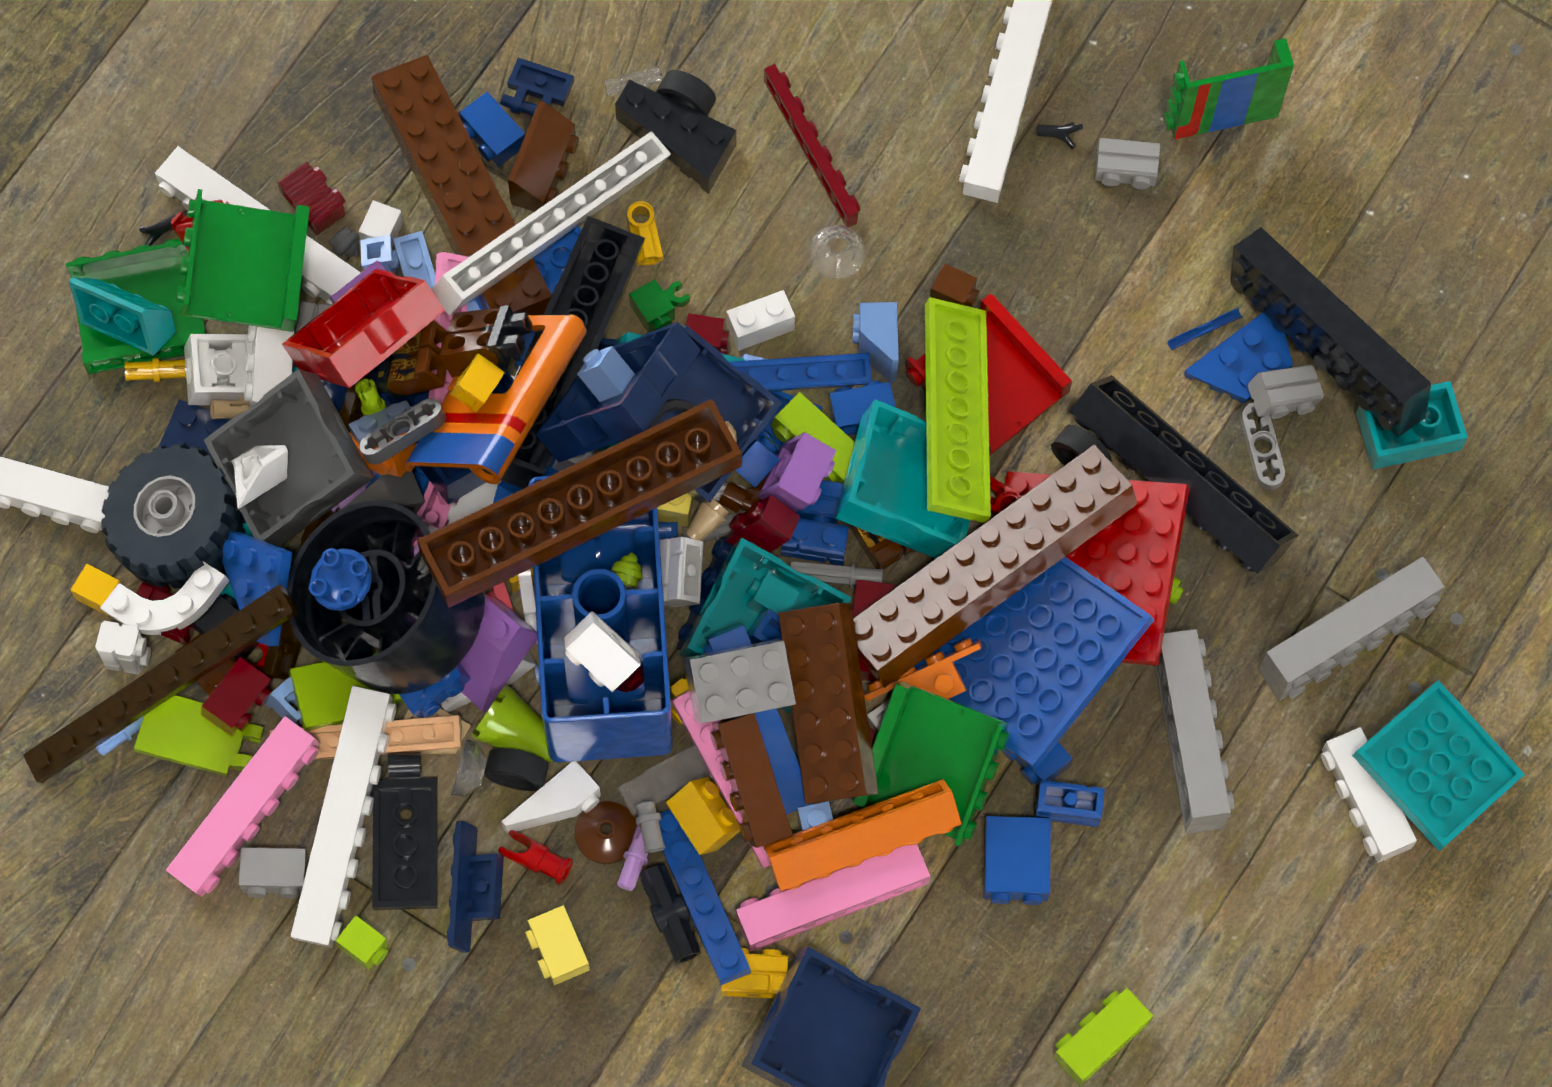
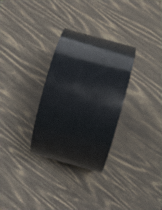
M379 500L364 501L345 507L328 517L304 542L293 563L287 585V593L298 612L289 621L298 641L316 658L375 691L387 694H407L425 689L437 683L453 671L472 647L482 623L485 591L448 608L420 551L413 559L414 546L412 545V538L424 537L439 529L402 505ZM327 549L354 550L363 555L371 567L372 582L370 590L365 598L353 608L342 611L330 610L319 604L309 591L312 571L319 559H321L323 552ZM341 616L347 621V622L343 623L342 625H341ZM373 647L378 648L376 655H373Z

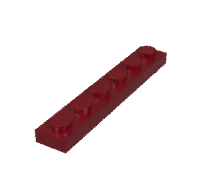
M775 64L764 68L765 85L846 229L856 225L858 222V212L860 211L859 203L853 194L849 196L846 191V181L841 171H835L831 164L832 156L827 146L820 145L817 139L819 136L814 123L811 120L807 122L803 114L805 110L798 96L793 97L789 90L791 85L785 72L780 73Z

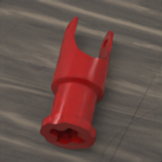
M514 830L509 831L510 837L527 846L528 850L523 853H514L504 847H499L498 852L502 856L534 873L541 872L555 879V883L558 885L564 883L573 866V859H564L550 852L549 847Z

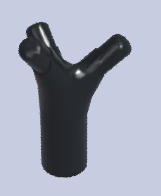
M1074 122L1066 125L1038 124L1037 136L1058 138L1066 142L1071 149H1074L1076 145L1069 137V134L1082 130L1083 125H1075Z
M173 214L154 225L140 226V232L149 234L145 245L152 246L162 234L173 229L171 220L176 215Z

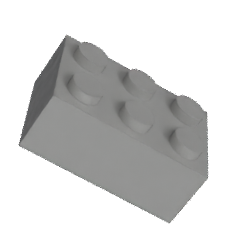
M775 639L683 658L694 718L698 723L703 724L796 704L783 640Z

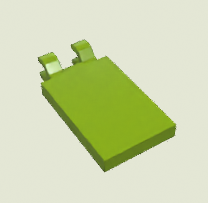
M325 662L291 668L289 670V676L294 689L293 692L298 711L300 712L303 730L305 731L343 724L352 686L373 690ZM390 694L394 704L404 703L399 694Z
M174 695L144 715L134 746V752L227 777L229 768L242 772L253 758L250 755L238 754L242 739L260 744L264 727L248 724L242 732L237 730L231 737L201 715V706L204 703Z

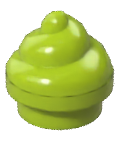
M634 553L622 557L611 568V572L615 573L622 580L623 584L628 587L636 588L638 581H642L643 577L641 565L637 563L638 558Z

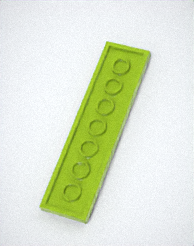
M929 297L925 303L927 510L986 523L991 517L986 311Z

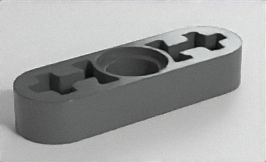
M423 400L366 435L360 442V451L368 463L380 464L441 427L446 420V413L438 400ZM410 427L406 434L396 436V433L401 428Z

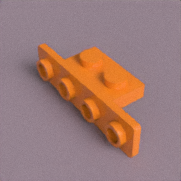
M967 638L953 645L955 650L943 655V652L939 651L926 657V664L917 668H911L885 688L878 680L868 684L869 690L864 693L865 700L869 701L893 690L895 685L902 681L946 699L966 691L954 661L980 650L982 647L980 639L972 642L971 638Z

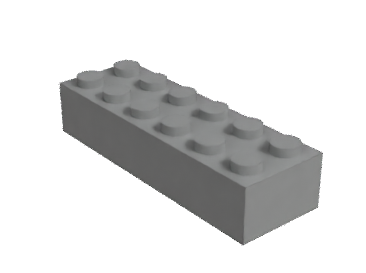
M1421 557L1267 651L1258 671L1279 701L1287 696L1293 699L1306 690L1305 685L1313 680L1319 683L1332 674L1331 669L1339 664L1342 667L1351 664L1358 658L1357 653L1365 648L1368 651L1377 648L1384 642L1382 638L1392 632L1395 636L1403 632L1410 626L1408 622L1418 616L1422 620L1435 611L1434 606L1441 600L1440 595L1445 586L1426 559Z
M1197 629L1164 633L1159 665L1155 666L1185 834L1223 829L1227 819L1230 818V810H1234L1232 791H1227L1225 779L1229 778L1226 760L1221 761L1219 749L1223 748L1222 734L1220 729L1215 730L1213 718H1217L1216 702L1214 699L1209 698L1208 688L1212 686L1209 669H1204L1202 658L1206 657L1205 643L1203 639H1198Z

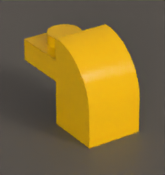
M478 353L459 376L450 394L477 412L499 383L504 371Z

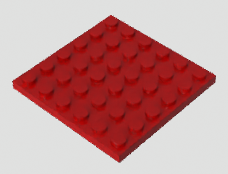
M1007 471L1005 485L1024 496L1051 475ZM1128 480L1133 485L1137 505L1065 557L1153 617V623L1121 663L1158 666L1190 488L1187 484ZM1011 499L1006 501L1002 511L1017 500Z

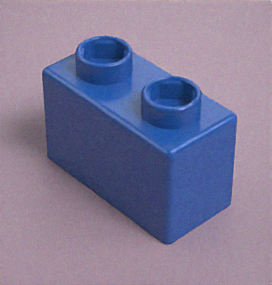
M549 476L534 477L529 482V486ZM657 508L533 567L542 719L548 755L554 762L660 756L670 753L673 748ZM630 553H634L637 556V563L642 568L643 577L642 581H639V590H625L622 580L615 573L611 572L613 564ZM593 611L639 653V659L643 663L644 682L632 692L629 690L625 693L615 689L612 692L605 685L603 687L598 686L588 674L590 671L582 664L579 666L575 665L565 654L564 637L590 612Z

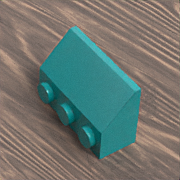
M72 277L68 281L80 322L89 328L153 356L176 332L172 313L163 305L154 304L138 294H131L120 289L115 284H108L99 279Z

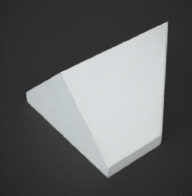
M285 445L254 446L231 461L234 466L237 509H240L287 479L288 450Z

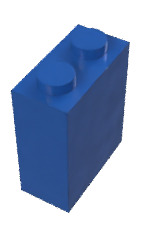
M986 816L984 824L983 899H991V903L1007 904L1010 903V900H1023V903L1026 905H1040L1042 901H1048L1050 895L1051 818Z

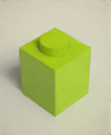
M356 915L335 940L339 949L368 971L373 964L378 966L388 954L386 949L389 946L387 939Z

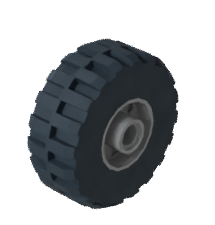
M173 444L171 448H167L165 445L153 448L152 452L142 453L135 457V461L129 466L125 465L120 470V475L116 481H112L107 491L109 493L107 500L104 499L102 513L105 515V518L101 520L102 532L106 535L105 543L108 549L115 555V558L136 578L144 583L150 582L153 586L160 588L168 587V584L174 589L182 588L194 571L204 566L203 562L220 571L223 568V545L225 540H228L229 532L239 531L245 533L243 524H246V521L240 509H237V499L231 486L224 479L225 473L221 468L217 467L213 457L204 449L196 446L189 449L185 444Z

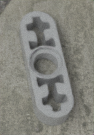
M1250 403L1244 408L1240 422L1255 479L1262 489L1268 491L1275 490L1281 486L1284 480L1285 468L1271 416H1262L1259 422L1260 431L1255 433V421L1248 419L1251 412H1255L1257 417L1261 416L1257 415L1254 404ZM1264 439L1270 443L1271 451L1264 454L1259 453L1255 449L1254 443L1257 440ZM1271 460L1269 463L1271 472L1277 473L1274 481H1270L1268 476L1263 477L1267 470L1266 461Z

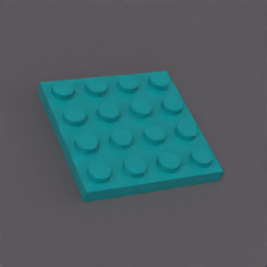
M1439 680L1352 755L1438 851L1442 850L1525 775Z

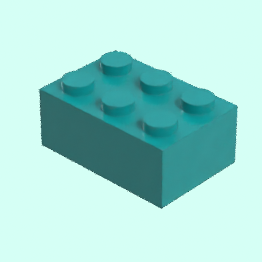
M1451 381L1431 385L1426 418L1399 438L1390 430H1385L1369 410L1366 411L1359 405L1356 411L1372 470L1461 451L1468 439Z

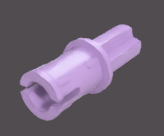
M636 827L628 851L624 852L623 857L626 861L617 882L620 888L632 891L635 888L642 866L648 864V853H645L644 850L645 846L640 827Z

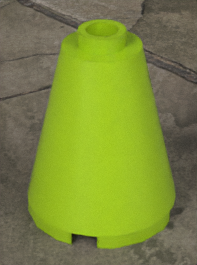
M505 684L470 736L475 740L496 748H512L534 754L552 764L553 761L548 755L543 720L512 687Z

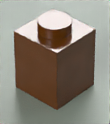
M944 263L931 287L930 297L973 307L979 294V290L976 289L977 278Z

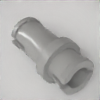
M655 801L643 802L635 806L638 817L635 819L636 825L641 828L645 853H654L665 849L659 824L662 820L661 814L656 811Z

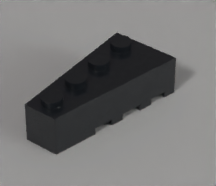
M630 79L615 103L616 119L640 139L652 131L671 153L667 159L679 167L684 175L688 178L691 177L700 184V188L706 193H710L736 147L735 129Z

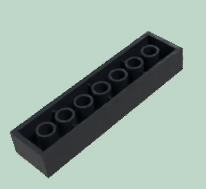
M1262 227L1233 246L1230 281L1233 288L1238 293H1243L1258 312L1268 316L1274 326L1280 332H1285L1300 351H1305L1311 356L1318 368L1322 371H1327L1342 390L1348 391L1354 396L1362 409L1369 410L1385 430H1390L1399 438L1426 418L1431 382Z
M1112 375L1091 383L1069 411L1076 417L1075 421L1078 425L1095 433L1099 437L1098 440L1107 449L1116 451L1122 457V462L1128 468L1138 470L1145 476V481L1187 484L1190 491L1186 513L1192 517V522L1199 529L1211 533L1216 538V543L1222 549L1232 551L1240 558L1239 562L1245 569L1259 574L1274 565L1299 536Z

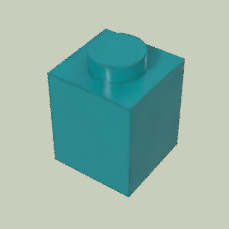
M767 573L760 580L755 578L749 586L746 594L750 598L746 606L759 614L768 609L777 614L790 611L800 592Z

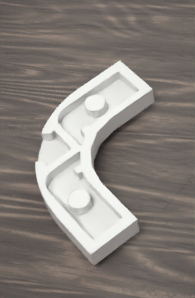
M203 562L204 566L194 571L185 585L171 597L164 600L151 601L140 597L119 583L100 609L121 624L137 626L141 634L161 635V632L178 628L181 630L199 619L213 604L230 580L224 574Z

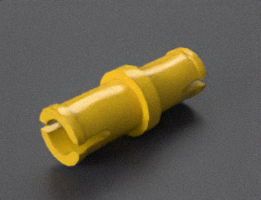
M153 358L152 361L125 362L126 381L154 379V382H161V379H186L185 359L160 361L159 358Z

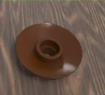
M603 801L599 802L588 813L584 811L581 813L575 826V840L579 850L588 859L600 864H613L625 859L623 857L624 852L628 851L635 829L638 826L636 825L634 815L625 806L616 802ZM603 825H610L612 832L610 834H603L600 829Z

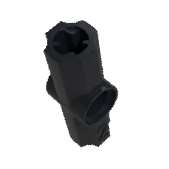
M665 864L655 865L640 873L639 876L643 888L651 903L650 910L659 932L663 933L675 964L687 962L700 955V946L689 924L690 917L681 895H677Z

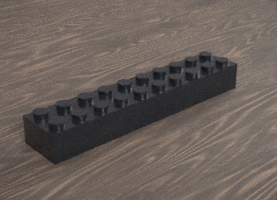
M587 216L544 315H575L584 322L587 333L501 481L524 489L529 486V482L534 477L546 475L553 455L539 440L536 433L569 390L577 373L584 364V357L594 349L600 350L639 260L645 240L644 237ZM544 330L536 331L517 375ZM482 469L484 472L492 475L489 471Z

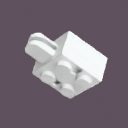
M190 334L184 346L188 405H210L212 399L239 400L244 398L245 383H250L251 372H246L247 353L252 354L253 343H247L248 334Z

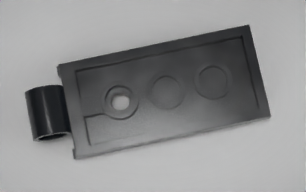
M421 752L388 753L389 779L379 778L378 784H373V910L438 909V777L421 778ZM403 810L411 811L412 816L409 820H402L400 818V813Z

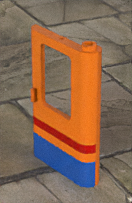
M528 315L533 325L531 330L544 331L510 389L503 394L491 393L481 408L475 412L450 394L456 385L455 382L459 378V376L454 377L447 388V394L441 402V406L446 413L444 424L418 440L404 464L405 469L408 472H412L415 466L469 468L481 480L489 484H499L585 337L587 330L584 322L575 315ZM482 469L489 471L492 475L484 472Z

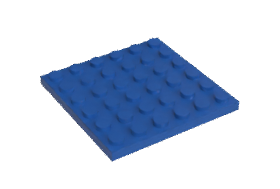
M1064 557L932 654L942 651L943 655L954 651L953 645L962 640L971 638L972 642L980 639L982 643L980 650L954 661L966 691L949 698V700L1009 723L1006 732L1010 733V737L1005 748L1036 770L1153 623L1154 619L1143 609ZM925 659L917 665H915L914 667L917 668L919 666L926 664Z

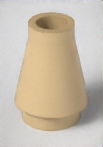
M714 499L710 503H701L685 533L694 540L702 541L726 521L725 517L729 511Z

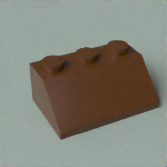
M540 100L508 178L511 204L533 212L558 196L556 186L559 179H565L569 163L566 162L569 153H575L579 142V137L576 136L575 124Z

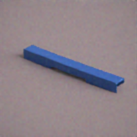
M1236 308L1168 340L1167 344L1171 350H1174L1243 316L1240 314L1239 308Z

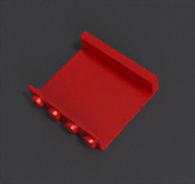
M990 293L982 300L980 308L986 311L989 456L1067 395L1072 385V380ZM925 354L916 361L909 357L906 367L907 377L915 386L918 387L920 385L926 392Z

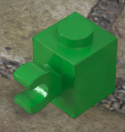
M656 279L629 293L630 306L648 333L672 324L673 320H675L674 306L684 307L690 302L689 294L683 297L674 295L675 292L682 289L680 281L672 283L669 288L663 291Z

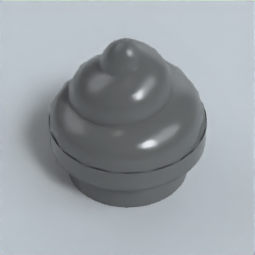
M345 226L328 241L333 247L331 250L336 255H345L347 257L359 256L358 234L354 229L350 230Z

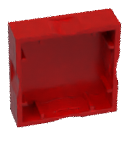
M375 269L343 294L329 308L283 342L282 346L298 369L317 374L321 380L350 388L441 315L445 309L425 280L409 276L400 277L394 275L393 272Z

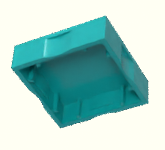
M874 399L860 420L835 519L933 558H938L966 537L970 520L927 510L926 422L913 414Z
M741 538L732 546L679 655L686 658L704 654L703 647L707 645L705 637L739 623L743 624L748 632L759 613L746 606L750 598L746 592L755 578L760 580L767 573L800 592L790 611L835 603H850L852 597L813 576H808L792 569L780 558ZM792 705L781 707L780 709L787 713H791Z

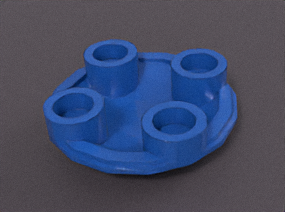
M327 549L323 552L321 559H319L312 571L309 591L319 604L330 610L342 611L353 608L365 598L370 590L372 582L371 567L365 557L354 550Z

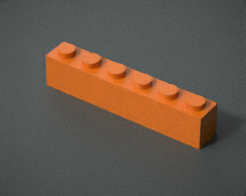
M942 779L793 834V836L764 845L763 848L773 878L780 891L785 889L793 890L812 879L829 877L834 871L859 866L864 860L869 858L886 856L896 848L905 845H916L922 842L924 838L934 834H946L952 831L954 827L962 825L952 791L945 780Z

